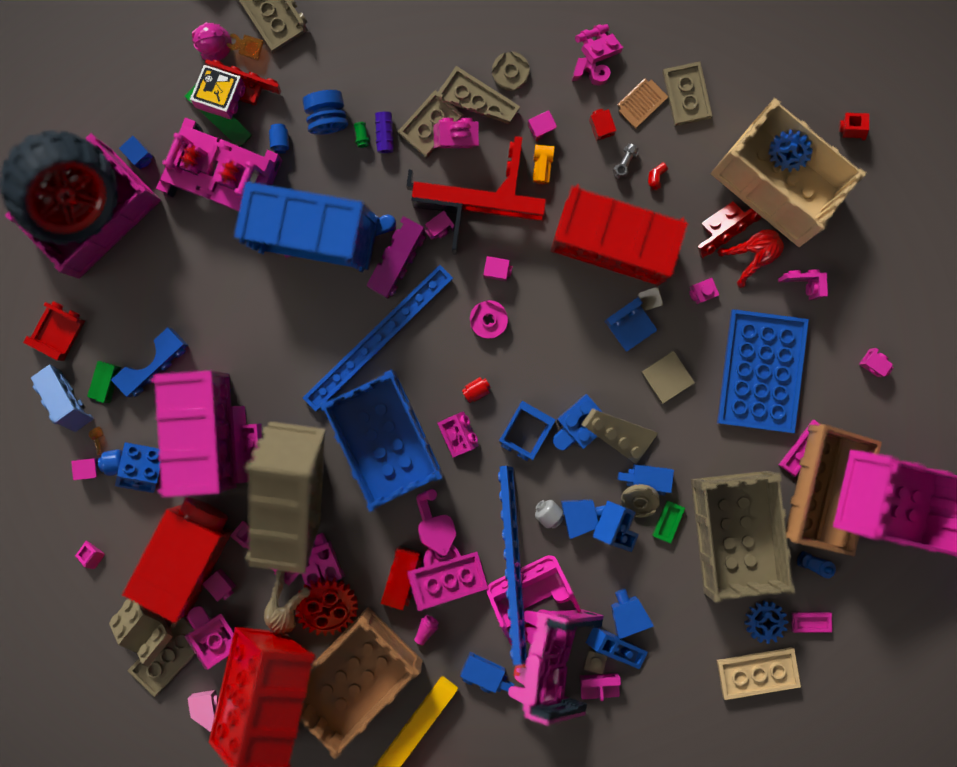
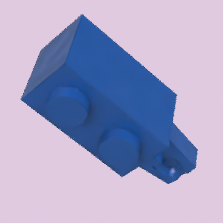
M633 464V468L629 469L628 473L618 472L617 480L627 481V486L648 485L656 489L659 495L665 496L666 492L671 493L674 470Z
M469 653L460 672V677L463 678L462 680L469 685L474 683L480 686V689L486 693L500 692L501 689L508 692L509 688L514 686V683L506 680L507 675H505L504 667L477 654Z

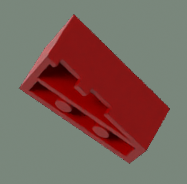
M398 546L381 604L402 611L404 606L409 605L412 595L408 594L411 583L407 572L420 568L423 560L420 557L421 552Z

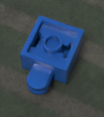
M587 394L582 396L556 419L563 427L553 437V444L557 449L566 450L575 442L584 449L597 437L581 425L592 408L601 411Z

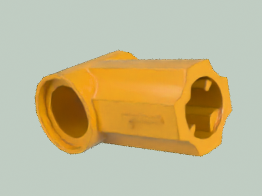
M535 144L533 182L549 184L554 146Z

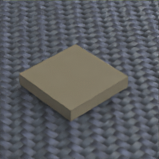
M674 351L641 372L662 404L695 383Z

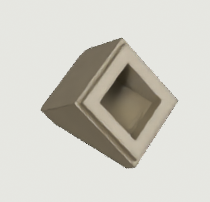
M658 287L638 293L643 303L641 306L644 311L663 306Z

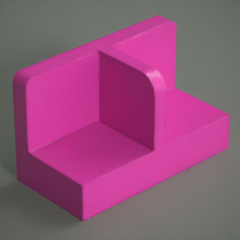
M618 673L580 675L582 699L599 698L600 701H604V698L620 696L619 685H621Z

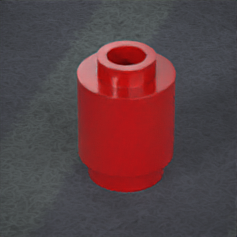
M479 377L467 384L462 392L469 403L472 401L476 402L490 393L489 389L491 386L486 378L482 380Z

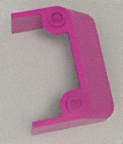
M545 556L521 568L524 609L553 595L558 603H564L572 599L577 612H582L554 556ZM503 576L491 582L486 591L501 629L510 645H512V640L509 637V629L511 628V622L508 618L509 600L506 596L508 580Z

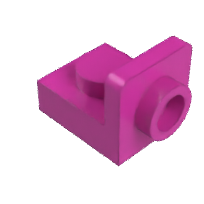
M713 278L690 286L689 294L692 301H696V304L719 295Z

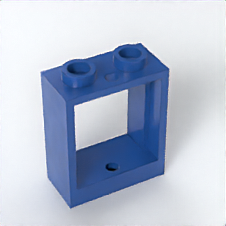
M521 401L499 439L502 442L501 447L510 452L512 449L518 451L517 456L526 461L529 458L533 460L553 426L555 419ZM522 410L546 423L531 452L506 439Z

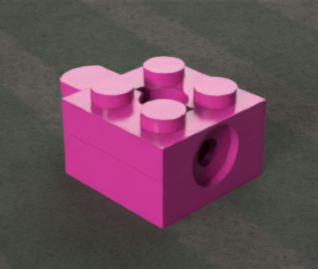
M442 118V120L434 124V148H473L479 146L478 122H473V118H461L458 121H454V118Z
M191 608L187 613V620L194 630L184 637L204 669H209L229 655L234 633L222 614H217L210 619L204 608Z

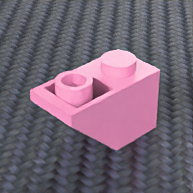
M215 690L193 693L188 698L190 716L194 721L211 732L219 696L216 695Z

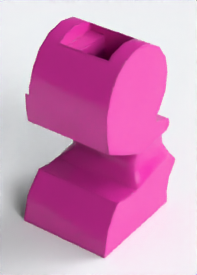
M587 57L578 58L572 81L580 80L583 72L586 71L589 74L591 84L601 86L608 81L610 69L606 65L596 66V63L591 64Z

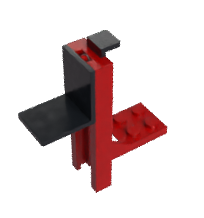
M515 136L514 142H510L508 158H512V161H507V178L496 192L415 181L412 183L414 173L413 170H408L406 187L407 190L413 191L411 199L413 208L457 214L452 246L453 255H457L463 211L542 221L546 199L515 195L523 137Z

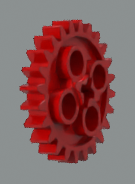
M326 576L325 581L318 577V583L310 580L311 586L305 584L304 588L307 587L310 590V595L302 599L295 609V617H298V623H303V629L309 626V633L316 630V635H319L322 631L324 636H326L329 631L332 635H334V630H338L341 633L342 626L348 628V622L353 623V617L357 616L358 603L357 596H355L354 590H350L349 584L344 586V580L336 583V577L329 581L328 576Z

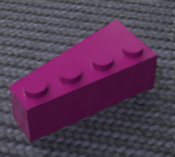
M405 216L400 221L403 223L401 229L395 230L392 236V246H388L381 258L383 262L377 264L366 285L369 289L387 299L389 296L393 297L398 289V286H396L399 279L403 280L408 271L405 268L408 263L412 264L417 255L415 253L417 247H421L426 240L424 227Z

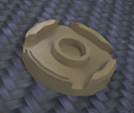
M517 52L503 53L495 59L492 66V76L500 88L508 91L520 89L529 78V64L523 55Z
M644 484L633 485L623 492L621 505L636 512L634 517H648L653 515L660 506L659 494L651 486Z

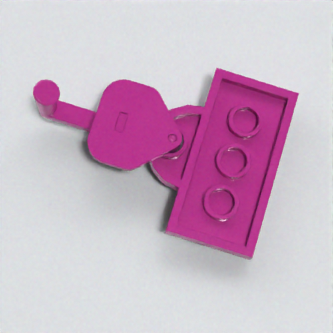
M434 489L420 493L416 497L422 518L418 531L422 544L428 547L424 556V567L407 572L418 611L488 589L478 552L461 556L458 549L452 544L456 537L453 520L447 515L432 518L427 500L433 501L436 499L437 492Z

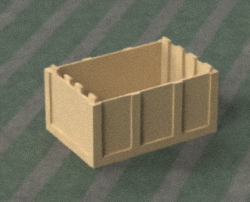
M774 98L710 174L795 245L801 247L825 228L828 224L826 223L855 184L862 180L867 173L861 168L855 167L838 153V149L834 146L831 147L809 129L804 121L798 120L780 105L781 102ZM790 130L793 131V134L800 131L801 137L807 135L806 141H811V147L813 148L812 154H810L812 155L811 160L807 161L806 167L800 165L799 171L792 168L791 172L788 171V168L781 171L782 166L780 165L775 168L776 161L770 162L771 155L768 154L770 143L774 141V137L776 135L781 137L782 131L789 134Z

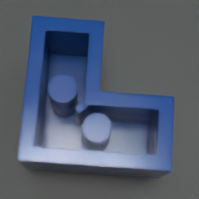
M607 500L600 520L595 527L593 537L609 545L632 552L639 536L638 533L629 530L636 512Z

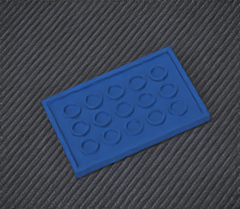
M731 310L717 423L795 433L809 319Z

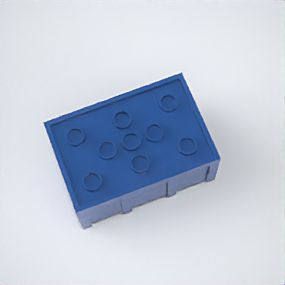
M245 182L234 237L239 239L241 244L245 245L246 242V247L252 248L254 251L259 250L258 253L264 255V251L354 267L359 272L364 273V270H369L379 217L360 201Z
M389 370L384 373L385 375L337 398L319 403L336 434L334 437L337 443H340L353 472L351 473L354 479H357L365 496L369 512L392 499L433 480L437 481L444 476L402 384L393 370Z

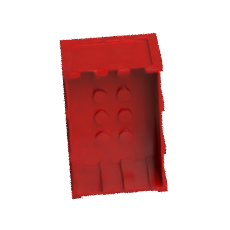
M579 184L576 187H571L550 252L657 286L672 276L688 222L684 221L685 218L682 217L680 220L582 190L579 188Z
M235 627L208 742L228 767H291L289 762L297 736V727L303 701L306 697L311 666L316 661L314 653L308 652L290 638L288 633L281 635L274 633L272 630Z

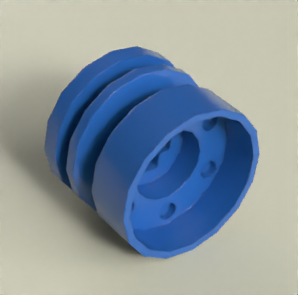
M321 90L303 97L304 111L310 115L306 119V122L309 124L308 132L310 134H330L348 127L346 112L341 110L345 106L341 91Z

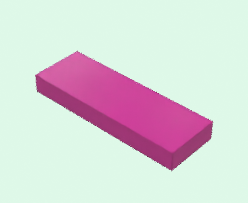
M812 420L809 425L819 426L820 423ZM808 426L779 464L781 468L793 477H796L800 472L801 466L799 463L801 457L803 458L809 435L807 431Z

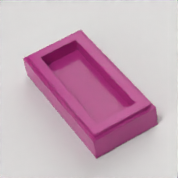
M792 612V632L832 633V613Z

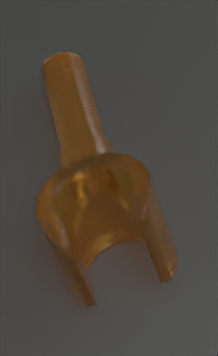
M96 427L89 432V437L94 441L97 455L102 454L98 439L103 436V431L100 427Z

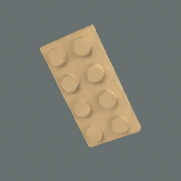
M792 647L717 660L724 700L801 687L795 650Z

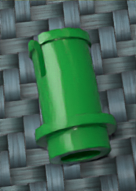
M357 122L354 124L355 144H357L358 148L368 147L370 139L367 137L366 123Z

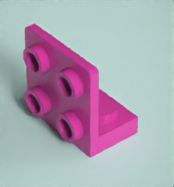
M819 269L808 270V272L802 274L800 270L788 271V273H784L782 277L778 278V282L808 281L806 295L809 296V300H818L828 296L827 273H820Z

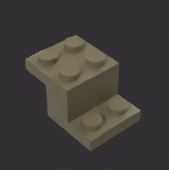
M130 599L124 602L122 608L109 622L118 645L137 653L142 665L149 667L173 637L164 617Z

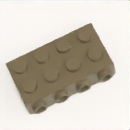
M239 0L273 53L308 31L305 25L308 22L302 12L297 13L295 9L297 5L294 0Z

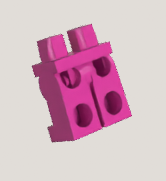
M323 533L318 534L315 540L316 547L312 549L305 574L301 573L304 583L308 586H311L310 580L318 583V577L322 581H325L326 576H328L329 581H332L334 577H336V581L345 577L336 558L331 541L328 542Z

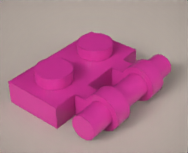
M607 24L594 26L592 30H583L575 36L577 43H584L581 51L591 64L619 54L623 49V46L613 34L608 36L605 34L609 31Z

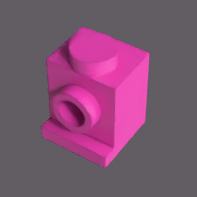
M444 211L425 224L427 228L425 232L431 240L438 237L440 239L449 233V229L455 230V225Z
M877 348L869 349L859 365L876 377L888 376L893 370V364L888 361L889 358L882 353H878L879 349Z

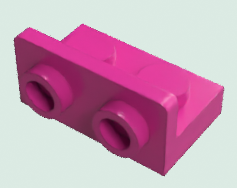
M464 411L437 423L453 458L479 446L478 438L473 432L470 420Z

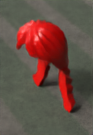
M766 229L755 233L743 244L726 249L719 248L717 253L720 257L743 254L748 251L755 253L754 260L743 271L740 279L737 281V285L740 288H744L748 277L752 276L761 266L772 263L781 255L784 243L776 231Z

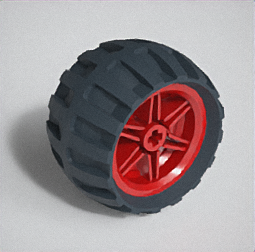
M54 130L42 131L41 134H31L25 137L24 141L19 145H15L10 150V155L8 159L4 160L1 168L0 191L7 211L23 230L45 242L53 241L56 244L68 245L71 242L80 243L86 241V238L97 235L102 231L101 228L110 222L113 217V209L116 208L118 201L117 180L108 159L94 144L70 132L61 131L57 133ZM70 168V171L67 173L63 169Z

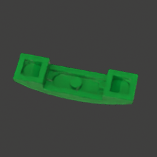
M195 86L185 95L190 102ZM198 109L236 146L242 147L252 137V134L233 116L230 120Z

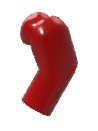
M664 162L649 172L648 185L652 190H658L661 187L660 175L668 170Z

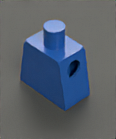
M592 499L561 501L568 537L570 539L594 530L605 505L595 507Z
M626 589L615 592L618 602L612 604L611 609L615 631L619 639L654 627L636 596L629 598Z

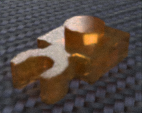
M230 34V37L235 39L236 43H227L229 49H240V55L259 60L264 44L263 40L244 35L242 40L238 35Z

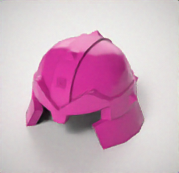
M204 23L192 32L194 47L201 53L203 60L220 61L229 54L232 46L231 37L228 31L221 27L220 24Z

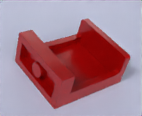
M55 301L52 303L45 302L44 306H46V309L32 336H26L23 343L55 360L65 361L85 320L81 319V315L75 311L69 310L67 312L63 310L64 306Z

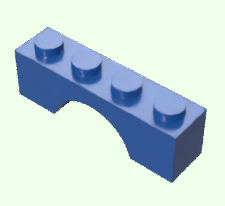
M167 327L154 339L156 355L148 367L141 370L124 367L111 379L126 397H137L144 390L143 387L147 383H152L151 379H154V375H157L161 370L165 371L168 369L175 357L179 358L185 353V348L188 344L174 329Z

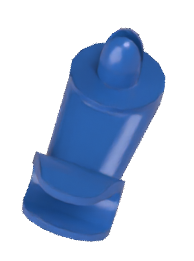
M383 215L379 218L376 236L395 229L396 220L393 216Z
M802 551L798 556V566L805 569L808 568L824 578H831L836 572L834 563L814 557L805 551Z

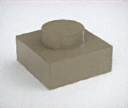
M588 649L583 668L603 674L608 656Z

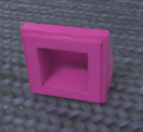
M85 541L75 555L84 567L95 569L105 556L101 550L89 541Z

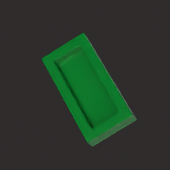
M666 500L652 536L671 543L685 508Z

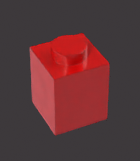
M598 109L592 112L593 115L590 116L589 122L596 141L614 136L617 130L610 110Z

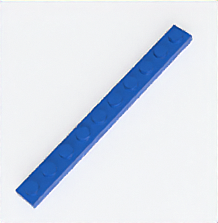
M439 265L332 368L303 399L317 412L321 408L319 403L329 400L443 290L453 280V277Z
M500 466V472H498V480L501 483L499 497L503 508L501 510V519L504 522L502 538L505 541L503 555L507 565L505 569V578L508 580L506 596L509 600L508 618L511 622L509 637L512 640L510 655L514 665H523L527 661L514 468Z

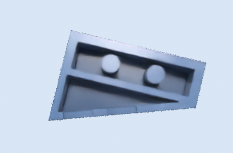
M49 364L31 377L34 383L33 388L41 396V403L48 409L50 413L49 418L54 424H59L76 432L94 419L91 414H86L81 408L83 402L80 399L78 401L75 399L71 392L74 389L59 369Z

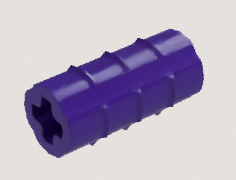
M386 111L375 113L377 152L392 153L394 152L392 113Z

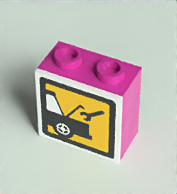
M204 65L190 100L197 109L231 120L233 114H236L238 110V101L244 95L245 85L240 76Z

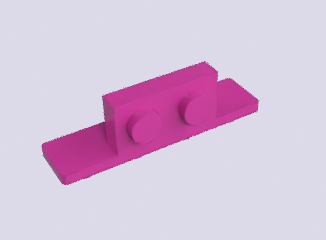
M231 406L230 422L235 483L250 482V473L246 471L248 463L254 460V457H252L254 449H259L257 443L259 439H262V425H246L245 406Z

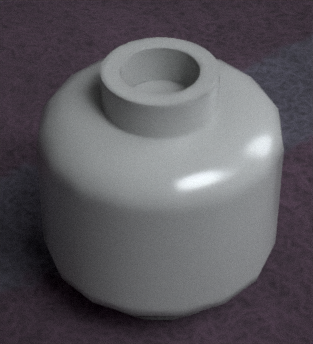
M542 500L537 504L535 518L545 528L554 529L562 523L563 510L553 500Z

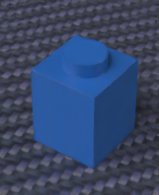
M134 136L129 138L119 148L133 165L139 169L148 166L154 157Z

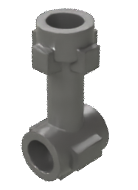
M630 143L628 146H625L623 150L626 153L621 163L613 169L615 178L621 179L626 177L628 173L627 166L632 157L636 158L639 148Z

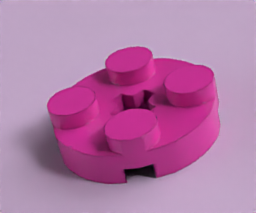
M483 301L477 304L471 311V328L475 334L482 338H496L507 327V313L504 307L496 301ZM490 314L494 323L486 325V321L483 318L484 316L488 317Z

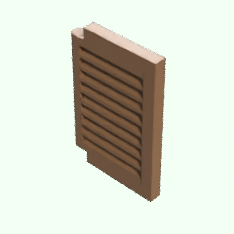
M644 78L617 104L620 108L618 112L636 129L668 96L652 79L648 82Z

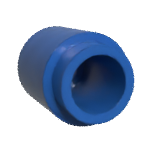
M273 124L269 130L270 150L277 154H283L289 149L288 130L284 124Z

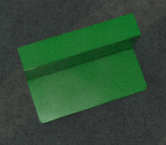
M98 361L88 397L96 399L98 402L110 403L115 389V384L111 379L119 373L121 367Z

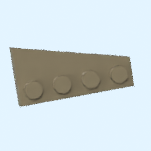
M457 66L435 97V99L507 124L511 123L520 109L519 105Z

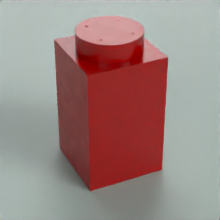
M186 497L182 505L166 509L122 596L174 623L185 617L188 611L194 607L204 587L202 584L209 578L233 530L225 527L228 516L219 509L190 497Z

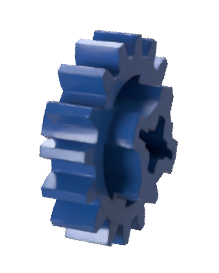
M792 130L789 131V134L782 131L781 137L776 135L774 141L770 143L768 152L771 155L770 162L776 161L774 167L782 166L781 171H784L785 168H788L789 172L792 171V168L799 171L800 165L806 167L807 161L811 160L812 142L806 141L807 135L801 137L800 131H797L796 134H793Z
M763 600L762 605L756 602L755 609L751 606L749 607L752 612L751 614H745L749 620L744 621V623L749 625L746 630L749 633L752 632L751 637L753 639L757 638V641L760 643L765 640L767 644H770V639L777 642V636L784 637L781 632L787 631L784 624H787L788 621L783 619L787 614L780 612L782 607L779 605L775 607V603L772 601L768 605V602ZM770 610L774 611L777 617H772ZM767 619L770 620L766 623V626L762 624L763 622H766ZM755 627L761 628L762 634L758 633Z

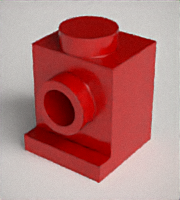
M845 113L844 119L840 120L839 132H843V138H862V140L866 141L869 132V113Z

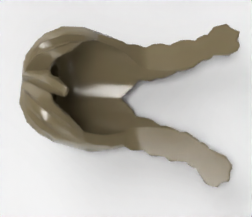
M278 570L276 572L277 581L272 588V597L265 608L264 621L274 633L282 635L291 632L295 628L296 622L293 610L296 609L302 599L310 595V590L307 587L303 588L301 592L288 600L284 607H279L278 600L284 586L285 571Z

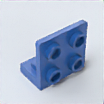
M639 297L604 321L625 351H629L657 331L655 325L640 306L643 303Z
M124 443L115 486L154 493L160 470L159 449Z

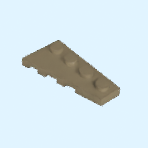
M593 408L581 424L636 465L658 434L653 430Z

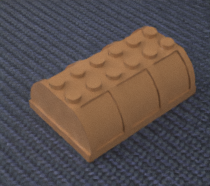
M819 424V426L809 425L807 430L809 435L803 458L801 457L799 463L801 468L794 496L791 497L790 501L792 505L785 530L786 538L792 539L791 541L855 556L860 535L833 527L850 450L879 455L882 442L824 424Z

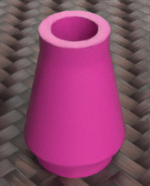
M429 615L422 618L414 641L423 646L437 631L439 622Z

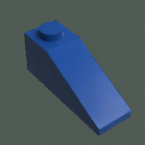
M599 627L592 629L585 642L595 651L637 669H640L648 654L646 650L622 638L619 639L618 636Z

